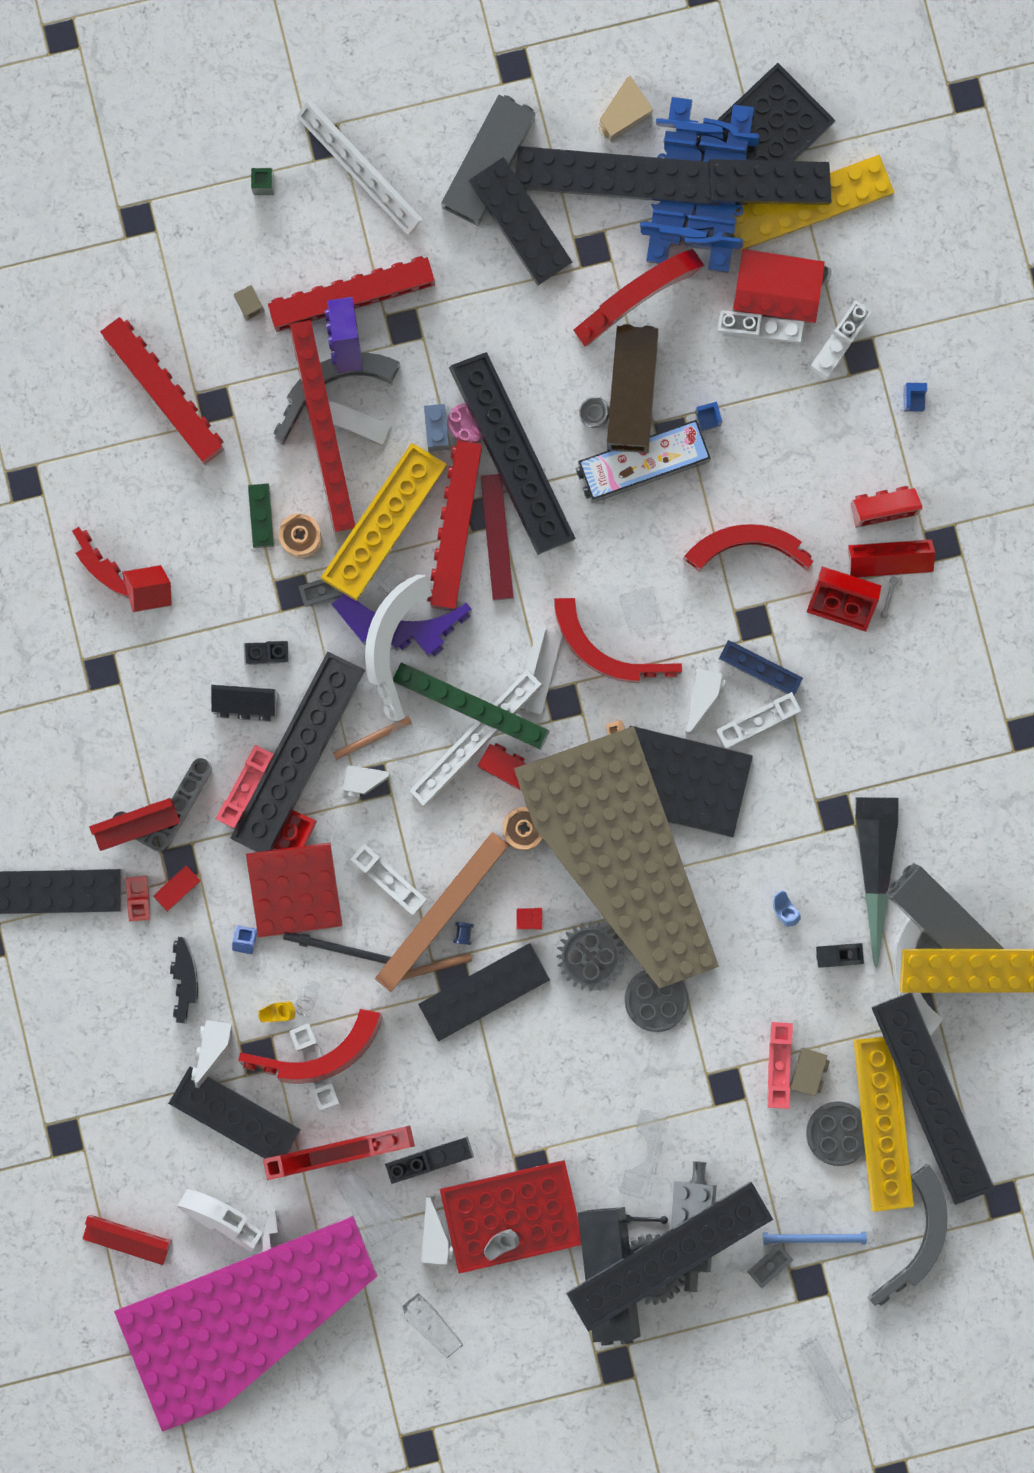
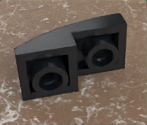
M288 641L244 643V665L289 662Z

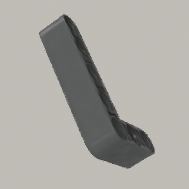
M198 758L192 762L172 797L174 806L178 800L183 799L186 802L184 810H176L180 823L172 829L165 828L135 840L158 852H164L169 848L211 775L212 766L206 759ZM200 763H206L207 770L203 774H199L196 771V767ZM190 781L196 783V789L193 792H187L186 784ZM117 812L114 814L113 818L125 814L126 812ZM159 836H162L165 840L161 848H157L154 844L155 839Z

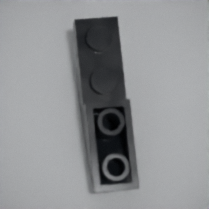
M178 936V941L174 940L173 953H176L175 962H171L170 974L173 975V979L181 980V984H177L176 997H179L178 1005H174L173 1018H176V1023L185 1024L187 1023L189 1003H198V975L189 944L185 937Z
M467 1136L385 1163L390 1182L394 1184L474 1157Z

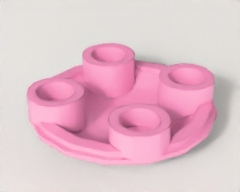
M466 404L454 407L449 413L447 421L449 431L453 437L459 441L471 443L482 439Z

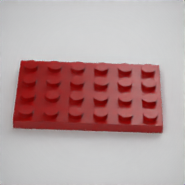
M565 1160L440 1189L459 1274L581 1245L578 1216ZM509 1229L514 1231L518 1235L520 1244L491 1261L487 1259L484 1249L489 1240L502 1231Z

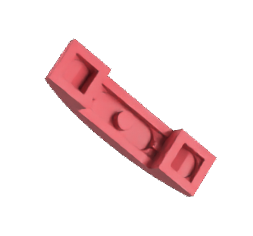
M254 745L240 776L218 812L216 820L235 829L274 755L273 753Z
M771 1022L768 1060V1108L789 1109L790 1106L789 1086L793 1023Z

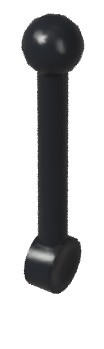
M626 1214L627 1223L631 1221H645L666 1224L668 1222L666 1216L661 1218L631 1217V1215Z

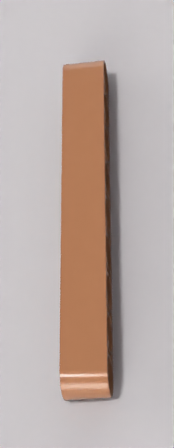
M494 832L487 837L375 977L378 983L390 992L394 990L507 849L508 843Z

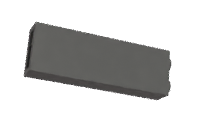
M501 95L497 96L441 202L442 209L479 227L487 208L468 180L502 157L511 166L518 153L519 146L522 145L535 121L536 113L533 112L534 110L525 104L521 106L515 103L512 97L504 95V97Z
M915 863L907 866L902 872L903 875L888 887L885 895L940 949H1004L921 866Z

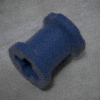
M455 922L457 930L453 943L471 945V930L474 924Z

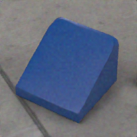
M237 925L232 942V950L253 954L257 929Z

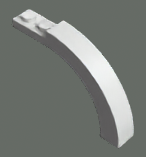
M415 575L390 592L377 609L366 639L365 664L369 683L378 685V694L383 699L385 705L383 707L384 713L390 720L399 721L405 718L390 670V646L394 632L403 616L415 604L432 596L425 575Z
M909 918L898 935L893 955V977L898 996L905 994L899 991L902 949H915L922 932ZM913 993L928 1031L932 1035L943 1018L932 1010L921 993Z

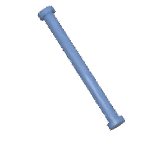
M763 1232V1245H768V1243H861L866 1245L867 1235L866 1232H861V1234H768Z

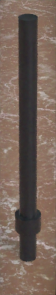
M285 932L283 940L299 943V946H312L386 964L391 958L390 956L311 938L310 935L303 933L298 935Z

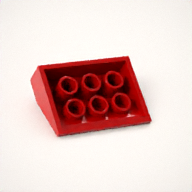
M742 249L732 311L815 324L825 261Z

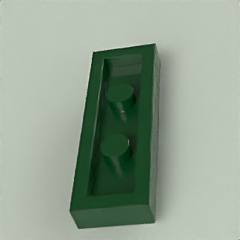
M269 483L248 485L253 548L273 547L274 535Z

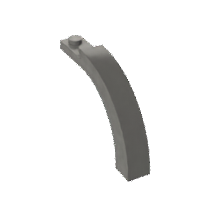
M361 353L363 370L338 373L337 365H332L331 358L320 364L325 385L349 376H368L392 384L401 367L400 362L379 354ZM300 379L287 396L292 406H287L283 414L285 416L282 424L278 423L274 430L276 442L282 445L285 444L306 405Z
M925 1164L911 1175V1179L918 1188L925 1208L926 1223L922 1243L914 1258L903 1270L868 1296V1299L874 1306L885 1304L890 1299V1294L894 1291L898 1293L907 1286V1281L915 1287L930 1272L942 1251L947 1232V1205L941 1184L928 1164Z

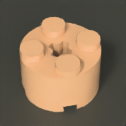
M292 514L285 518L280 526L279 541L288 555L296 559H305L313 556L319 550L322 544V533L318 523L311 516ZM297 533L304 534V539L300 540L297 537Z
M527 807L514 809L506 816L503 822V836L512 848L527 851L540 844L543 838L535 830ZM523 823L527 824V828L530 829L529 832H525V835L521 834V830H518V826L522 827Z

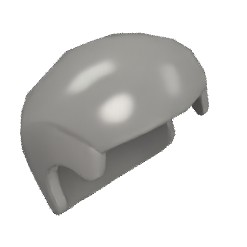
M600 397L587 398L581 403L579 408L581 422L589 428L602 427L609 419V405Z

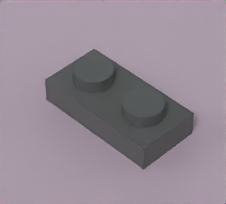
M321 579L298 586L305 607L334 599L344 594Z
M778 1243L751 1267L747 1273L763 1288L787 1267L793 1259Z

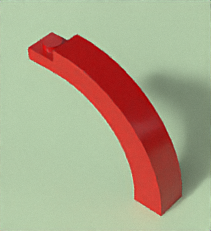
M757 524L736 525L718 530L700 540L683 558L684 561L700 572L713 557L725 550L743 545H760L785 554L806 571L814 562L811 559L812 556L807 551L797 549L802 541L783 530Z

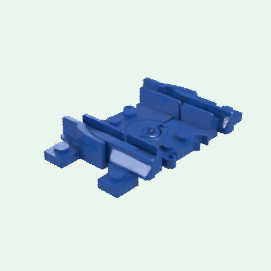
M672 97L668 119H656L657 126L676 128V132L665 131L663 142L664 151L667 154L660 153L657 158L702 161V153L697 149L698 136H701L700 149L705 151L704 162H708L710 159L746 160L748 146L757 147L760 141L759 134L751 133L754 107L733 105L731 123L704 118L703 123H698V121L690 120L692 99ZM723 130L728 132L727 143L723 141ZM660 201L658 204L652 203V221L640 222L641 234L650 236L646 261L649 263H662L669 257L670 244L680 246L681 239H684L686 247L711 250L708 265L709 271L729 273L732 250L742 249L744 242L740 238L724 237V233L734 234L737 224L734 215L737 217L742 216L744 212L743 207L736 205L738 203H721V206ZM695 205H697L695 215H693ZM688 218V226L687 228H684L686 219ZM706 229L713 230L712 237H708L709 230Z

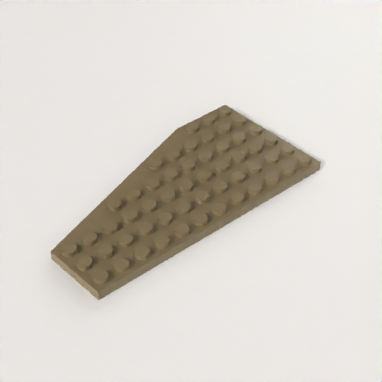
M634 726L514 768L535 830L658 988L719 967Z

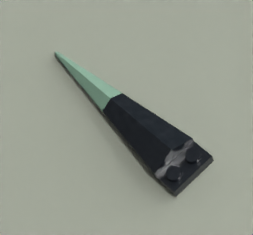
M855 797V822L864 880L873 962L877 968L888 898L885 894L890 884L899 821V798Z

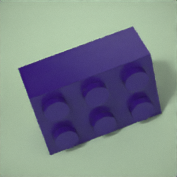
M353 298L327 300L328 309H325L326 322H330L326 323L329 336V348L331 352L334 351L331 353L332 365H337L338 373L363 370Z

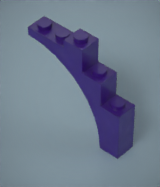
M343 594L331 605L365 645L368 631L376 612L368 609L359 601H355ZM465 603L458 609L438 618L423 621L401 620L394 632L391 646L396 651L399 649L403 651L411 644L410 640L413 638L428 658L431 655L435 657L444 650L442 646L445 643L441 636L447 637L455 630L453 627L457 623L463 624L471 617L472 609Z

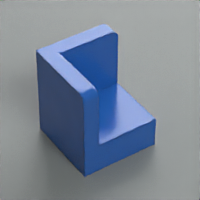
M906 383L904 385V412H923L925 410L927 383Z
M717 401L696 407L695 414L701 432L721 426L722 418Z

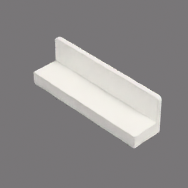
M537 627L526 670L543 686L520 710L539 715L542 714L562 639L561 633L546 630V627Z

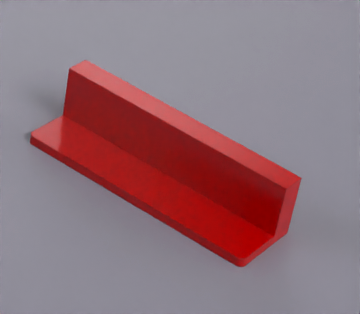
M932 539L848 545L850 575L854 577L928 573L934 571L935 550Z
M167 798L91 825L89 829L96 839L99 850L103 851L180 823L173 800Z
M91 1214L86 1218V1228L82 1237L85 1241L160 1265L164 1264L172 1241Z

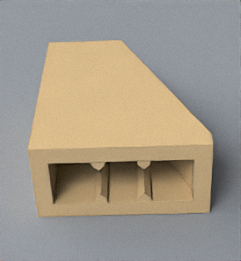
M631 76L627 77L600 118L599 131L610 142L650 118L653 113L652 107Z

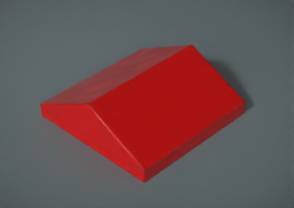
M161 565L122 572L133 613L172 605L171 582Z
M293 810L274 848L285 849L306 846L317 821Z

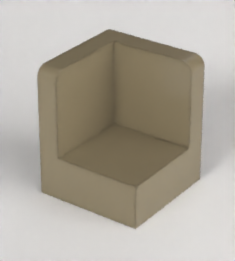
M252 285L234 293V298L246 321L265 312Z

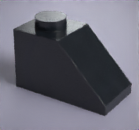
M862 943L816 947L818 968L864 964Z

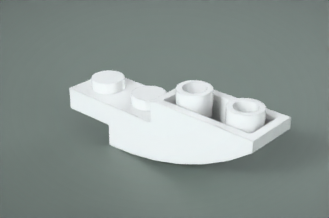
M855 300L809 369L827 380L873 311Z
M721 310L718 332L766 342L802 344L805 323L804 321L763 317L760 314Z
M187 1189L177 1205V1208L211 1231L216 1228L249 1252L254 1249L263 1233L248 1223V1217L241 1212L197 1191Z

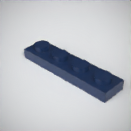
M730 640L727 641L718 658L786 694L792 692L795 696L803 680V677Z

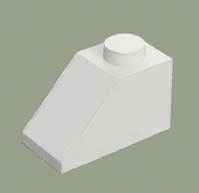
M347 765L343 791L348 792L347 796L360 798V794L366 795L387 780L390 773Z

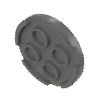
M644 970L638 973L628 984L624 999L625 1008L630 1019L640 1028L651 1032L666 1031L675 1027L684 1017L688 1008V992L682 981L658 988Z
M841 1101L829 1102L817 1108L809 1118L806 1128V1139L812 1153L819 1160L833 1166H845L858 1160L865 1152L861 1111L854 1105Z

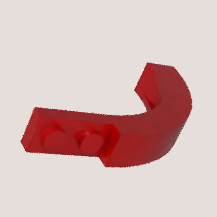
M694 249L679 253L656 265L624 286L603 302L599 309L573 329L584 347L589 346L637 306L665 288L690 278L705 265Z
M554 598L556 620L565 642L578 659L595 672L605 677L628 683H639L640 675H644V678H656V674H665V678H677V674L682 673V663L631 664L607 656L597 649L584 634L577 617L575 598Z
M360 1009L357 1020L344 1041L331 1052L314 1060L284 1062L240 1052L238 1061L246 1070L255 1071L257 1068L264 1070L263 1072L269 1075H276L278 1073L277 1078L283 1083L306 1084L322 1081L343 1072L362 1057L374 1041L383 1017L379 1012Z
M409 1125L263 1159L268 1181L415 1147L411 1126Z

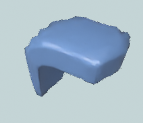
M785 891L778 892L773 900V909L776 916L786 927L796 925L801 920L800 913L793 906Z

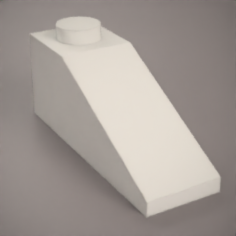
M697 669L685 730L686 734H689L717 698L719 692H723L725 680L722 679L721 673Z
M427 1196L421 1263L447 1265L448 1259L452 1260L453 1247L449 1246V1239L431 1196Z

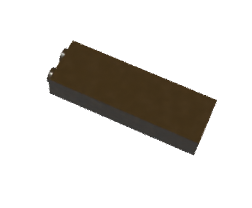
M623 324L616 328L607 451L649 453L658 349V328L653 326L634 327L630 324Z

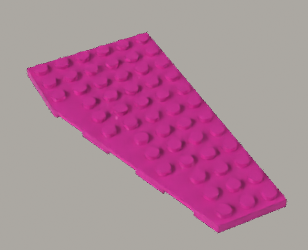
M354 1215L114 1311L162 1432L222 1409L378 1276Z

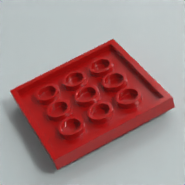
M331 842L246 854L258 938L281 935L285 932L296 933L343 926Z

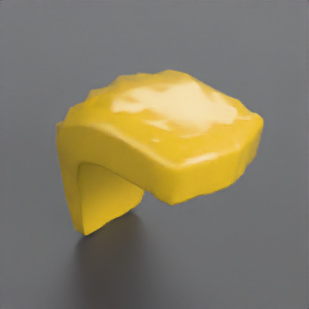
M291 1001L276 1002L260 1009L258 1017L262 1023L289 1021L295 1018L296 1010Z

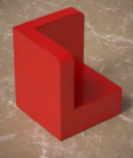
M518 908L516 910V930H542V908Z

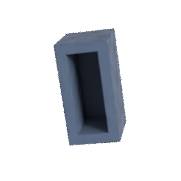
M445 404L424 406L428 452L449 450Z

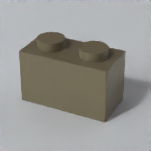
M801 1047L790 1083V1089L812 1096L821 1093L824 1083L821 1077L823 1072H827L830 1060H827L828 1055Z

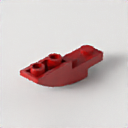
M80 527L72 530L82 547L81 550L75 553L81 563L100 583L118 595L129 599L125 582L118 574L121 570L115 561L111 563L108 558L102 562L100 561L103 559V556L98 548L93 549L90 542L93 540L87 530L82 531Z

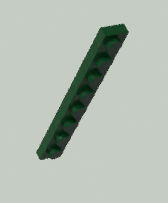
M402 662L393 677V682L539 750L542 749L550 733L548 729Z

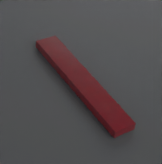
M499 474L482 475L481 486L493 600L514 599L502 479Z

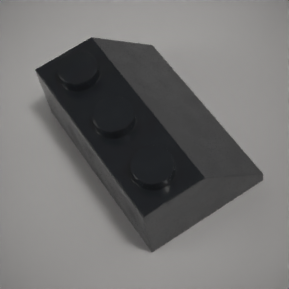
M211 684V712L217 714L216 718L229 719V715L238 716L237 719L250 720V717H259L258 721L271 722V718L277 719L278 692L275 689Z

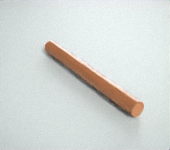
M409 716L333 752V755L338 760L412 724Z
M467 953L410 969L402 980L472 961L471 954Z

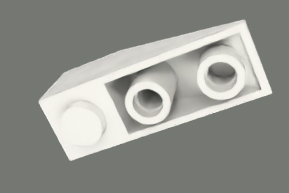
M206 1020L205 1027L201 1026L199 1039H202V1045L197 1047L195 1059L198 1060L197 1068H193L191 1080H194L195 1087L199 1088L228 1052L233 1030L232 1024Z

